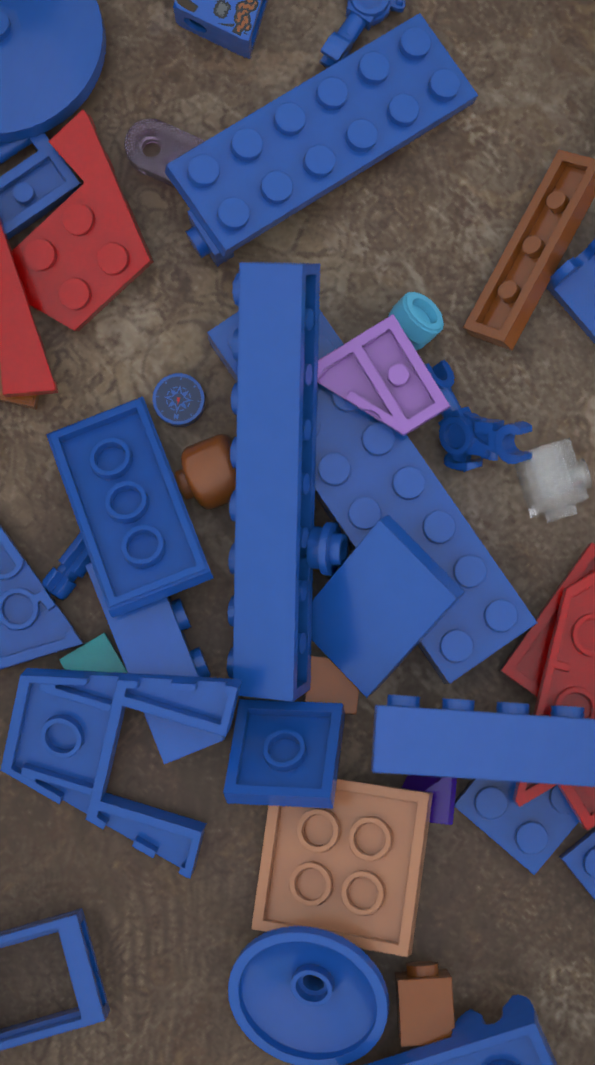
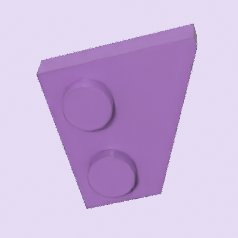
M394 314L318 360V383L403 436L450 408L449 403Z

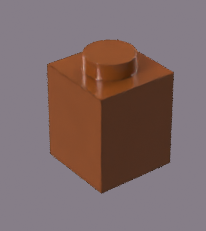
M434 961L407 963L406 971L395 972L398 1038L401 1047L424 1046L450 1038L452 1029L455 1028L452 977L448 969H439L438 962Z

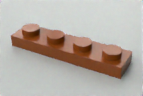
M558 150L463 326V329L472 337L511 351L513 350L551 279L550 277L554 274L595 197L594 158Z

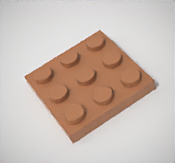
M337 778L333 809L268 805L251 929L268 932L289 926L314 927L342 936L360 949L404 957L412 955L433 793Z

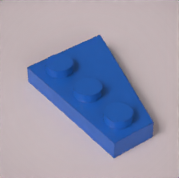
M0 524V670L84 645V641L50 593L44 588L36 573Z

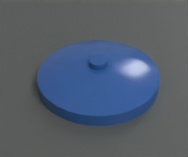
M0 0V143L25 140L51 130L68 119L89 97L100 77L106 54V31L97 0Z

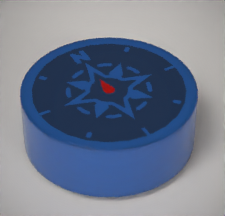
M170 374L160 380L154 389L152 398L154 409L159 418L170 426H189L196 422L204 411L205 395L203 389L196 379L187 374Z

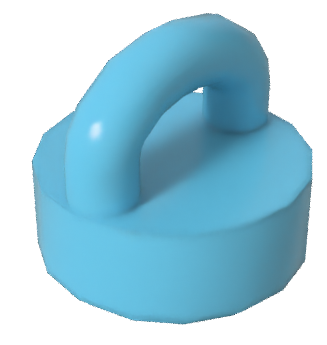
M417 292L406 293L389 313V316L394 314L415 350L423 348L443 330V317L438 307L428 297Z

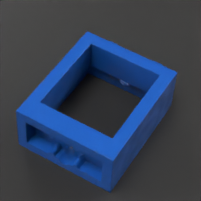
M83 908L0 931V948L59 932L78 1007L1 1028L0 1051L106 1020L110 1008Z

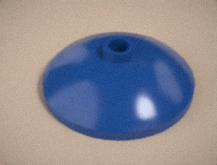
M289 926L263 933L248 943L240 952L229 977V1003L233 1016L242 1031L263 1051L292 1065H346L367 1054L377 1044L387 1023L389 1014L388 989L376 964L354 943L323 929Z

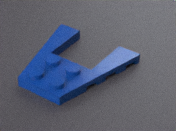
M26 668L19 678L0 771L58 804L62 800L86 813L87 821L103 830L105 826L112 828L134 841L132 847L151 858H154L155 854L178 866L180 868L179 874L191 878L196 868L207 823L106 793L125 709L128 707L226 737L231 728L242 680Z

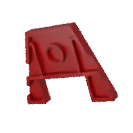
M83 109L48 141L83 180V185L12 250V256L20 280L23 283L29 300L28 304L73 331H80L154 262L130 205L125 200L116 179L115 170L109 156L104 151L98 137L94 121Z

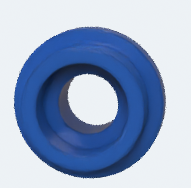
M326 522L323 527L314 526L308 536L306 552L308 566L311 569H319L322 575L333 576L338 566H341L348 556V537L346 534H341L338 523Z

